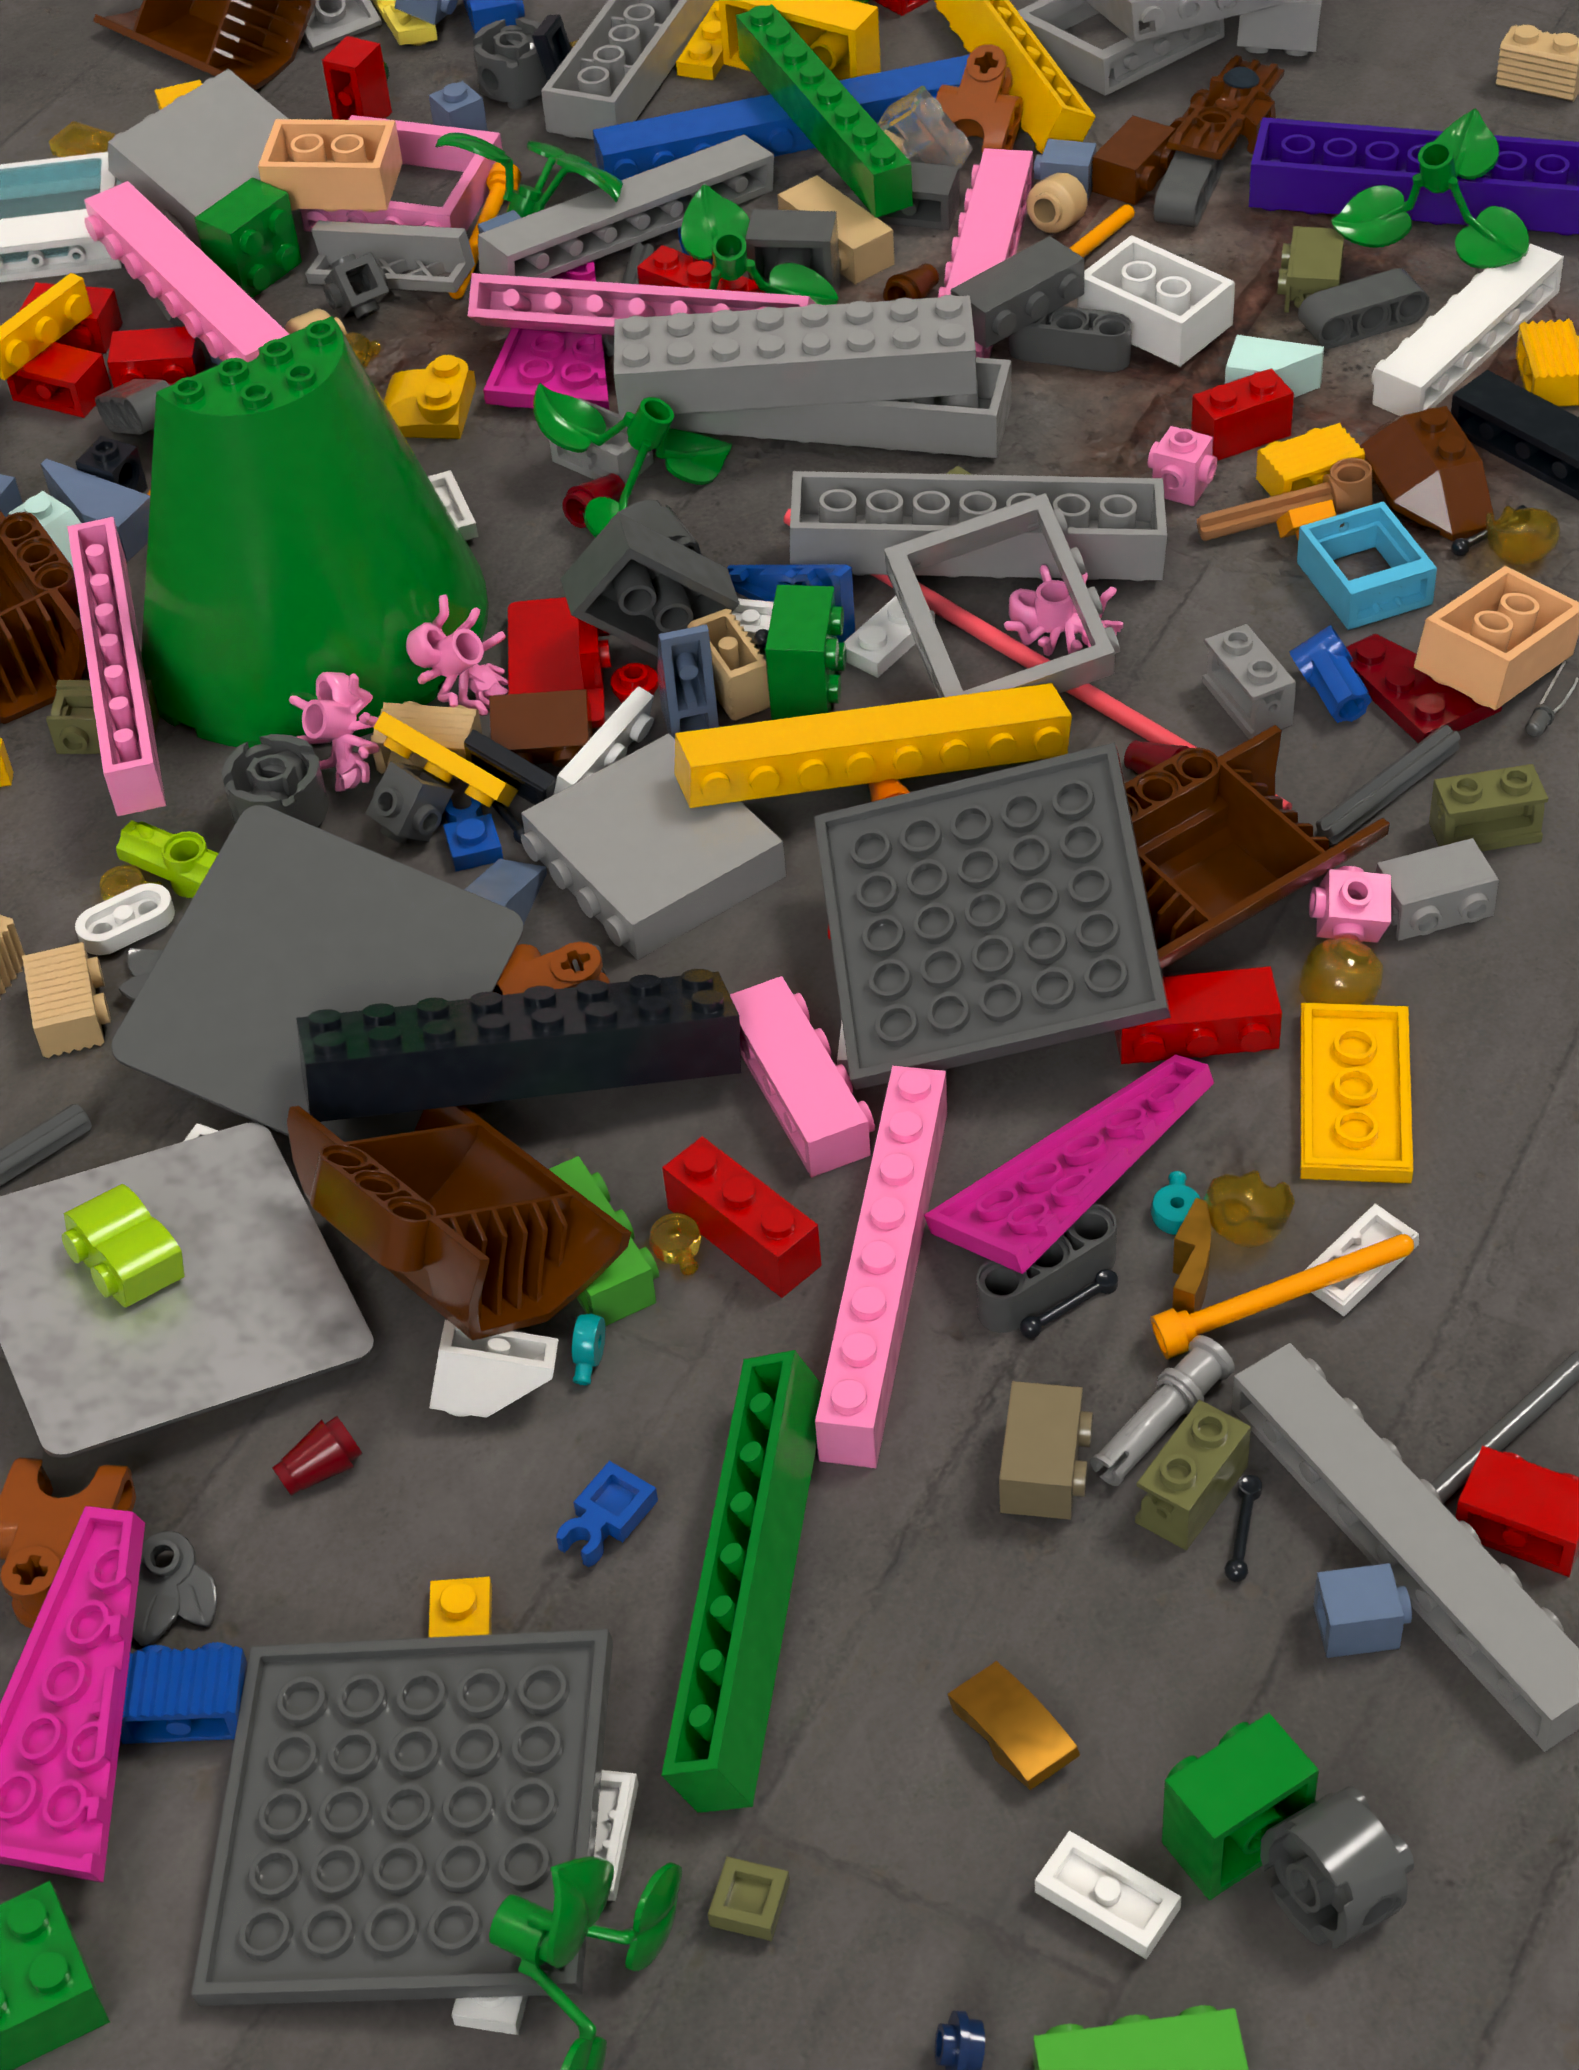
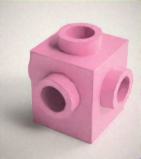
M1170 426L1162 440L1154 442L1148 456V468L1153 469L1152 478H1163L1165 499L1195 506L1207 485L1213 480L1217 468V457L1212 456V436Z
M1342 866L1336 869H1329L1319 887H1313L1310 894L1309 915L1311 918H1317V937L1332 938L1334 942L1342 945H1355L1363 941L1378 943L1391 924V875L1364 872L1363 869L1356 866Z

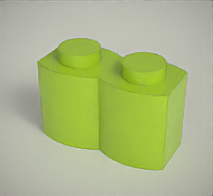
M120 1184L63 1213L66 1232L61 1234L63 1245L75 1263L83 1261L91 1269L92 1279L104 1297L113 1296L122 1306L127 1308L185 1277L182 1250L170 1232L157 1219L151 1217L145 1205L128 1186Z

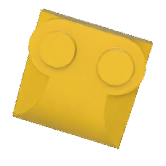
M442 355L429 363L426 369L405 370L393 374L387 388L384 403L404 437L461 439L476 388L474 371L468 369V365L463 359L453 355Z

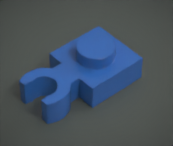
M470 797L471 805L466 809L454 808L451 798L445 808L448 824H444L443 827L455 872L495 863L498 859H503L502 848L491 813L483 815L481 803Z
M608 1461L573 1502L578 1518L566 1521L559 1528L556 1535L559 1550L565 1553L574 1542L586 1540L588 1543L581 1550L583 1565L588 1568L593 1566L603 1555V1541L608 1535L623 1543L658 1502L656 1487L613 1462Z

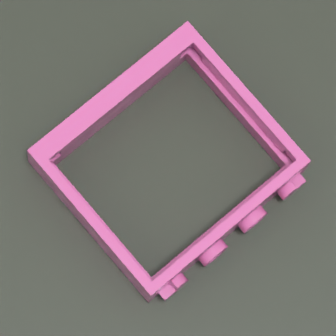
M351 115L349 120H389ZM395 120L402 164L464 172L443 207L390 201L387 210L365 212L363 210L328 212L322 209H300L304 231L312 232L311 229L317 221L465 228L467 231L489 195L490 191L486 180L492 165L496 162L454 146L435 148L437 140L447 133L458 132L476 136L502 149L500 133Z

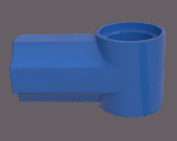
M1331 625L1289 651L1300 672L1309 685L1315 687L1337 723L1342 721L1353 722L1366 713L1368 705L1373 700L1358 673L1355 672L1351 665V662L1354 661Z

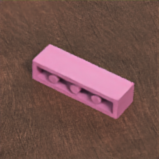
M782 976L730 994L739 1013L741 1056L810 1177H815L871 1156L869 1133L875 1130L871 1111L865 1101L857 1103L854 1098L852 1083L846 1068L842 1064L835 1066L831 1059V1050L827 1037L821 1028L814 1030L810 1024L809 1011L800 993L793 994Z

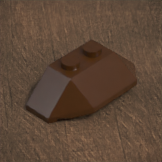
M1447 406L1429 408L1424 411L1402 415L1383 424L1359 445L1360 449H1364L1365 461L1372 467V477L1392 509L1421 525L1440 530V535L1450 541H1454L1457 538H1469L1496 524L1482 459Z

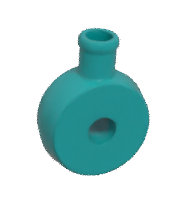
M1173 1171L1168 1175L1169 1185L1157 1191L1150 1207L1155 1225L1163 1232L1172 1235L1177 1234L1196 1198L1201 1199L1194 1189L1186 1186L1187 1176L1181 1171Z
M581 1314L576 1320L572 1338V1360L576 1364L572 1381L575 1384L590 1385L592 1369L598 1366L602 1359L606 1328L605 1320L601 1316Z

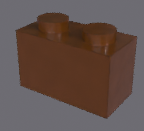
M1133 115L1092 156V192L1136 205L1147 192L1154 189L1156 183L1166 173L1176 150L1167 148V141L1174 134L1176 128Z
M586 689L489 696L491 740L532 764L553 763L556 767L564 768L592 738L591 704Z

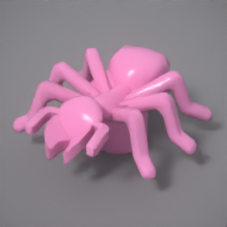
M1041 565L1040 567L1043 583L1037 587L1036 592L1021 588L1010 594L1009 617L1011 621H1006L1004 627L1007 631H1017L1024 645L1032 644L1044 633H1051L1049 637L1043 636L1038 640V645L1043 648L1044 655L1050 656L1054 651L1060 633L1065 631L1068 654L1083 648L1082 643L1078 639L1075 640V634L1078 633L1081 634L1082 642L1091 647L1065 583L1052 580L1048 566ZM1087 573L1082 575L1085 584L1088 579ZM1110 587L1099 597L1103 613L1108 600L1117 592L1115 587ZM1102 621L1104 628L1109 626L1113 628L1116 637L1117 632H1121L1123 628L1122 621Z
M447 595L439 596V614L433 623L424 622L410 631L406 640V652L415 665L422 668H433L420 674L417 679L419 684H425L440 675L447 677L438 693L439 701L442 703L449 702V705L453 708L462 705L468 709H478L480 716H486L488 714L487 708L490 709L489 696L507 694L508 689L501 685L506 686L509 683L508 680L501 676L505 673L503 668L490 663L486 665H478V663L482 660L484 652L503 641L506 635L500 631L486 641L481 642L480 638L470 630L480 615V609L475 607L471 610L466 621L452 634L446 636L442 631V626L449 616ZM459 675V687L457 696L455 693L450 692V690ZM468 688L475 693L476 700L468 699Z
M322 672L316 680V696L318 700L314 699L308 702L297 696H291L289 702L303 710L302 726L306 735L297 736L298 738L306 740L309 744L332 742L331 756L329 759L319 761L321 770L336 767L335 791L342 792L345 789L355 788L360 781L362 783L369 782L370 768L364 759L368 758L369 754L379 752L380 747L374 742L352 734L355 730L374 727L379 718L364 712L359 716V721H357V714L372 701L373 696L369 691L359 687V677L356 674L348 676L339 672ZM354 746L359 747L358 752H353Z

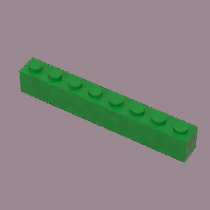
M772 4L768 6L761 5L752 8L748 12L736 15L739 58L872 215L877 218L913 206L911 162Z
M795 1350L743 1360L661 1775L697 1813L753 1807L817 1446L815 1419L823 1387Z

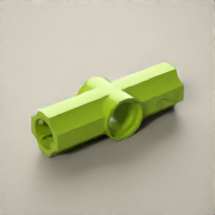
M133 820L121 830L120 840L116 846V852L120 860L169 880L173 891L177 895L186 898L194 897L218 855L217 852L207 849L204 838L198 833L187 831L172 834L143 821L137 823Z

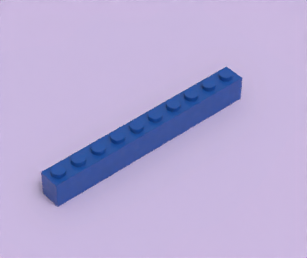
M969 55L839 81L877 124H883L898 132L928 126L939 88L943 84L960 87ZM771 94L593 129L598 168L616 176L620 180L741 135L747 136L773 153L774 156L816 148Z

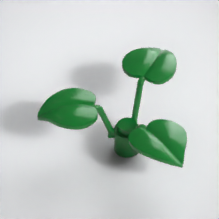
M1476 108L1453 122L1435 141L1424 145L1418 153L1420 173L1413 176V187L1405 203L1404 197L1399 190L1385 185L1373 186L1353 197L1341 213L1331 220L1333 228L1352 243L1372 248L1389 246L1400 241L1410 232L1412 221L1407 211L1414 208L1421 186H1424L1433 193H1443L1450 189L1464 221L1469 225L1459 231L1455 239L1457 255L1465 264L1478 269L1497 268L1508 265L1525 257L1530 244L1529 235L1524 223L1509 209L1491 206L1484 209L1476 219L1473 218L1458 186V176L1468 180L1479 178L1489 172L1499 158L1497 140L1484 123Z
M453 132L441 136L437 140L435 147H458L502 164L506 171V190L503 199L509 201L506 213L514 210L522 218L544 210L545 205L567 173H578L609 194L615 203L619 199L623 182L619 178L602 169L593 167L590 162L577 155L567 154L564 150L550 144L529 141L527 149L548 159L535 188L520 184L518 191H516L513 187V160L505 154L504 150L473 135ZM553 165L561 166V169L543 194L541 191Z
M703 184L686 209L681 226V240L684 249L697 260L713 258L714 269L711 271L709 289L717 290L721 278L733 281L740 278L745 272H749L758 288L766 293L809 296L816 304L834 305L838 303V295L832 285L814 270L800 264L785 263L775 266L770 272L769 283L765 282L755 268V261L747 259L745 238L750 222L748 215L741 207L722 197L708 185Z
M539 383L535 391L533 402L535 419L542 433L557 446L572 452L582 453L589 448L591 442L597 446H602L628 427V442L634 449L639 451L619 503L607 497H597L587 504L584 510V522L595 538L617 512L628 507V500L647 453L652 449L656 450L658 458L665 459V466L673 476L691 484L706 485L713 482L718 476L732 447L731 443L670 428L674 419V412L666 402L658 398H644L635 414L629 411L626 412L620 422L606 431V423L603 416L588 403L569 395L554 392Z
M582 1857L550 1868L554 1887L553 1912L516 1894H510L506 1897L498 1908L490 1927V1944L522 1958L518 1972L531 1977L571 2018L579 2029V2038L571 2045L560 2070H603L607 2042L605 2039L596 2036V2026L540 1968L541 1965L547 1962L556 1968L564 1967L577 1955L587 1936L622 1945L630 1944L625 1961L626 1968L632 1971L645 1969L663 1949L673 1926L682 1878V1867L678 1864L667 1863L654 1873L638 1902L633 1926L624 1930L594 1925L605 1908L614 1877L613 1864L600 1857Z

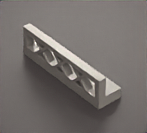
M317 221L311 231L319 255L305 275L308 284L326 285L324 279L331 272V270H326L329 265L351 254H355L356 258L372 252L376 263L385 273L388 289L456 293L475 265L465 228ZM407 270H414V271L409 272V273H407V274H400V273L405 272V271H407ZM445 272H452L449 277L437 276Z

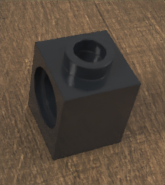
M100 436L75 461L77 470L141 493L148 489L137 446Z

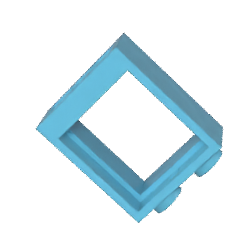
M1384 501L1299 527L1297 563L1347 630L1433 604L1437 567ZM1375 547L1391 568L1349 581L1333 560Z

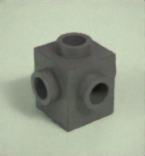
M372 252L356 258L355 254H351L332 263L333 269L324 279L326 283L324 285V293L329 305L333 309H338L341 318L355 314L357 319H361L377 312L380 309L378 304L389 293L385 273L376 263ZM352 286L357 290V292H358V295H357V296L355 295V292H354Z
M390 761L380 783L375 788L374 796L365 814L382 825L379 831L383 835L396 842L405 844L408 838L429 842L433 832L441 822L442 814L454 790L421 767Z

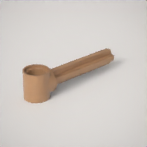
M1342 459L1332 465L1329 474L1323 476L1322 484L1201 515L1197 519L1198 533L1204 541L1275 523L1288 510L1328 500L1333 501L1336 515L1373 505L1372 467L1363 459Z

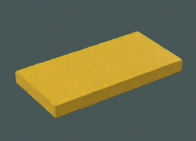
M1301 1003L1300 1179L1412 1184L1413 1143L1408 1006Z

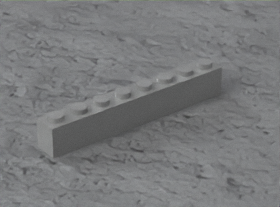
M741 135L621 180L623 186L616 203L609 194L600 188L478 234L479 272L493 275L550 278L682 226L689 203L703 184L708 185L716 193L737 205L773 191L774 154L747 136Z
M1288 1343L1234 1375L1232 1410L1244 1423L1251 1426V1431L1373 1565L1391 1564L1396 1586H1405L1407 1588L1411 1607L1535 1743L1546 1752L1579 1730V1648L1564 1633L1559 1619L1549 1609L1545 1607L1540 1608L1523 1590L1522 1584L1515 1572L1509 1566L1499 1564L1485 1550L1475 1530L1467 1522L1458 1521L1442 1504L1441 1498L1433 1485L1425 1479L1419 1480L1403 1463L1402 1457L1395 1445L1386 1438H1380L1364 1421L1357 1405L1349 1398H1342L1327 1382L1320 1366L1310 1358L1305 1359L1291 1343Z

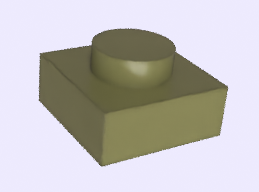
M727 1856L708 1912L709 1925L772 1941L790 1885L789 1871Z

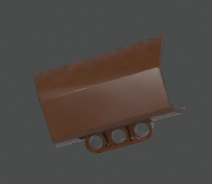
M143 0L140 8L127 13L106 17L95 14L93 22L211 75L217 76L229 69L252 89L257 90L278 76L294 61L316 0Z
M0 511V723L6 724L52 704L57 692L56 685L58 680H81L87 658L82 624L79 620L80 610L73 567L33 514L17 512L5 517Z
M1276 725L1219 757L1208 749L1200 747L1189 748L1126 782L1125 788L1161 969L1163 970L1316 880L1326 874L1329 869L1338 867L1370 848L1388 835L1390 823L1381 818L1330 849L1329 839L1326 837H1313V825L1310 823H1298V812L1296 810L1283 809V799L1280 796H1275V773L1282 732Z
M464 1105L423 1110L414 1132L348 1142L341 1140L300 1106L289 1108L287 1126L292 1158L302 1189L309 1199L312 1208L472 1341L547 1322L579 1296L628 1248L631 1232Z

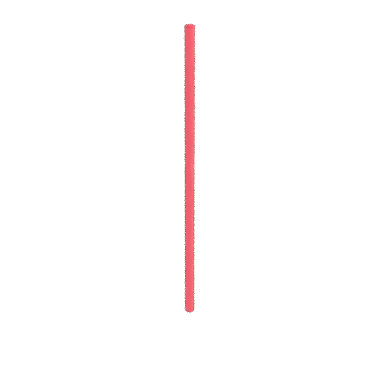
M791 508L784 515V523L790 526ZM870 574L892 587L888 575ZM918 582L930 610L1028 669L1051 661ZM1090 683L1065 691L1150 743L1197 748ZM1283 799V809L1292 810V804Z

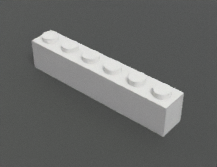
M1530 243L1527 255L1520 261L1497 268H1486L1482 273H1477L1461 292L1452 295L1441 310L1434 316H1429L1423 326L1410 338H1405L1389 357L1378 362L1371 377V383L1374 385L1372 404L1398 416L1435 408L1515 334L1522 322L1529 321L1559 293L1564 256Z

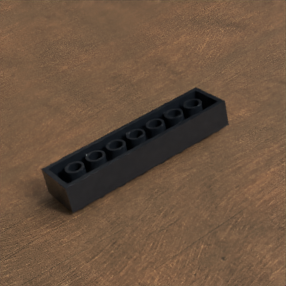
M691 969L683 972L681 976L663 978L643 974L634 976L626 982L608 984L599 980H589L579 983L577 987L562 989L534 986L526 989L524 993L500 995L496 992H480L474 994L470 999L453 1001L433 997L423 999L416 1005L398 1007L378 1003L369 1005L361 1011L343 1013L332 1009L315 1011L307 1017L296 1018L301 1072L308 1111L319 1122L741 1073L739 1013L719 971L711 972L706 969Z

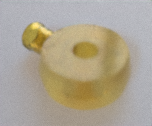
M350 332L345 335L365 369L372 355L380 353V343L376 340L370 342L368 338L360 333Z
M121 865L113 867L103 874L99 884L100 895L106 901L141 884L154 883L162 886V883L160 881H146L141 871L136 867Z
M680 1213L667 1214L659 1218L653 1224L650 1231L649 1243L653 1253L665 1263L679 1264L683 1275L694 1274L699 1267L694 1256L698 1253L701 1244V1232L697 1223L691 1217Z

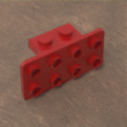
M566 597L512 602L508 606L509 694L586 689L591 704L592 728L601 727L605 723L603 668H611L609 639H602V637L610 636V634L572 616Z

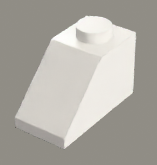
M445 1320L429 1408L446 1411L451 1415L459 1417L470 1415L489 1417L553 1378L558 1339L509 1331L472 1341L451 1322Z

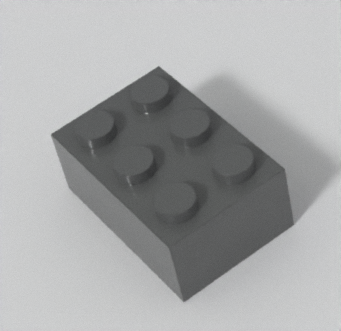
M619 512L616 513L560 578L572 616L657 657L658 634L686 629L691 621L723 609H730L733 612L740 604L726 567Z

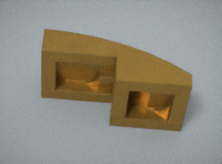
M1199 1198L1194 1200L1174 1238L1173 1273L1180 1276L1173 1287L1172 1308L1176 1312L1187 1310L1189 1314L1202 1309L1209 1275L1210 1214L1207 1201Z
M997 1661L947 1694L953 1712L989 1742L994 1760L1029 1790L1080 1756L1077 1745L1051 1713L1015 1676Z

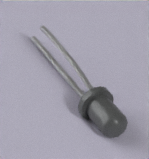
M1566 661L1561 664L1540 704L1536 705L1533 714L1526 724V732L1532 737L1542 735L1545 728L1551 725L1555 713L1564 706L1579 680L1578 677H1576L1572 688L1563 702L1554 710L1543 704Z

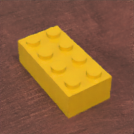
M718 0L723 61L725 65L750 71L739 58L736 15L748 12L756 6L772 4L838 80L881 72L877 6L853 0Z

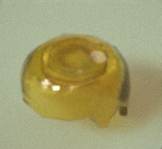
M1506 506L1502 515L1497 520L1494 519L1492 513L1486 515L1487 537L1490 550L1507 563L1524 565L1538 561L1550 553L1557 546L1560 539L1558 520L1547 510L1536 508L1514 510L1510 506Z
M1345 937L1331 938L1316 945L1307 955L1301 970L1299 991L1307 1003L1361 1005L1367 999L1373 1002L1378 995V990L1382 986L1383 964L1371 948L1358 940Z
M1256 1170L1239 1177L1225 1174L1212 1179L1203 1199L1207 1201L1212 1229L1227 1241L1246 1248H1253L1274 1241L1285 1227L1296 1202L1287 1183L1280 1182L1274 1187H1269L1262 1182L1260 1174Z

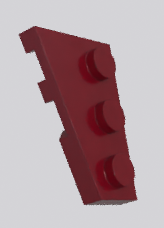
M1376 633L1346 647L1354 660L1351 662V665L1367 688L1373 702L1417 743H1420L1442 725H1448L1453 731L1459 732L1502 711V706L1494 710L1490 707L1479 705L1471 697L1448 685L1437 683L1431 676L1414 668L1416 653Z

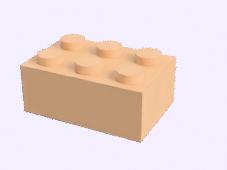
M275 119L258 164L260 179L262 182L288 192L292 211L298 209H322L328 212L337 210H363L365 212L387 210L403 163L395 120Z
M1504 566L1426 618L1414 668L1431 676L1437 683L1448 685L1471 697L1477 704L1497 710L1573 655L1579 636V602Z

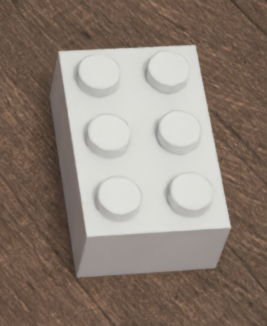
M1131 235L1084 271V295L1078 298V308L1125 315L1132 322V345L1181 367L1233 325L1235 281Z

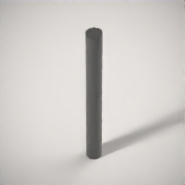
M1579 1351L1573 1352L1431 1482L1438 1492L1443 1505L1466 1484L1482 1445L1501 1452L1579 1380Z

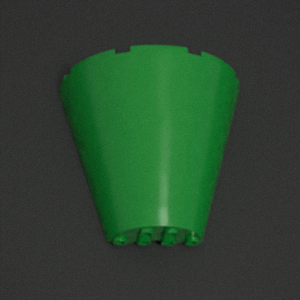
M332 316L324 320L314 321L307 327L280 339L266 342L258 348L259 356L250 362H246L241 358H229L213 368L192 377L182 378L175 384L156 392L141 655L145 679L152 682L160 717L173 726L183 723L195 728L197 737L207 741L232 747H238L248 741L249 748L261 744L259 738L261 736L270 734L292 735L295 737L306 735L302 726L303 710L292 705L289 702V698L297 696L308 702L314 699L318 700L316 696V680L322 672H339L348 676L356 674L359 677V687L371 693L373 699L357 714V721H359V716L364 712L378 718V715L380 716L381 709H383V702L402 704L407 701H413L421 705H427L438 697V686L447 677L440 675L425 684H419L417 679L420 674L433 668H422L411 661L406 652V640L410 631L424 622L433 623L440 611L439 596L447 595L449 616L442 626L443 633L446 636L452 634L466 621L471 610L477 607L480 609V615L470 630L481 641L483 639L489 606L486 583L481 567L347 338ZM374 728L355 730L352 735L358 737L373 733Z

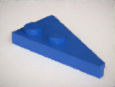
M846 564L729 565L727 567L735 591L751 600L774 602L777 585L834 586L835 606H843L844 608L843 634L837 635L838 642H844L855 632L851 566Z

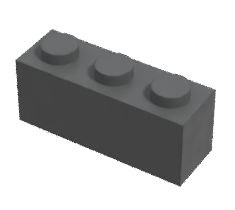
M1048 236L952 288L951 295H970L975 342L986 349L1084 295V258L1051 236Z

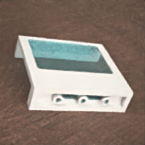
M108 152L0 165V283L122 268L120 260H113L106 247L99 240L94 241L91 238L84 219L88 217L84 199L122 184L120 180L108 171Z

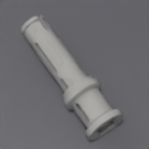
M1197 1335L1188 1344V1354L1174 1368H1166L1158 1376V1381L1156 1382L1158 1390L1105 1447L1090 1459V1464L1095 1472L1099 1471L1103 1466L1107 1467L1099 1476L1102 1480L1110 1485L1118 1486L1130 1470L1182 1414H1189L1199 1399L1204 1402V1395L1219 1379L1226 1380L1235 1371V1365L1231 1356L1219 1343L1207 1336Z

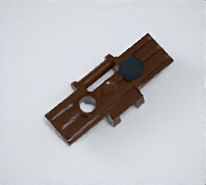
M1235 55L1218 76H1212L1209 90L1200 89L1196 91L1191 98V105L1183 116L1176 118L1171 123L1170 127L1176 128V131L1167 141V148L1222 160L1229 149L1236 145L1237 138L1242 134L1248 139L1247 151L1253 154L1262 117L1276 118L1275 101L1269 95L1284 76L1285 70L1280 69L1278 64L1262 65L1260 60L1253 59L1252 62L1244 61L1242 56Z

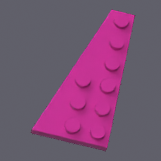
M594 261L550 278L596 282ZM511 328L483 389L485 404L501 405L509 408L523 407L534 409L535 391L539 383L554 392L577 399L581 398L610 410L602 334Z
M1179 1055L1172 1056L924 1214L930 1233L1023 1274L1214 1084L1208 1064Z
M85 1506L1 1700L0 1864L104 1882L145 1522L134 1512Z

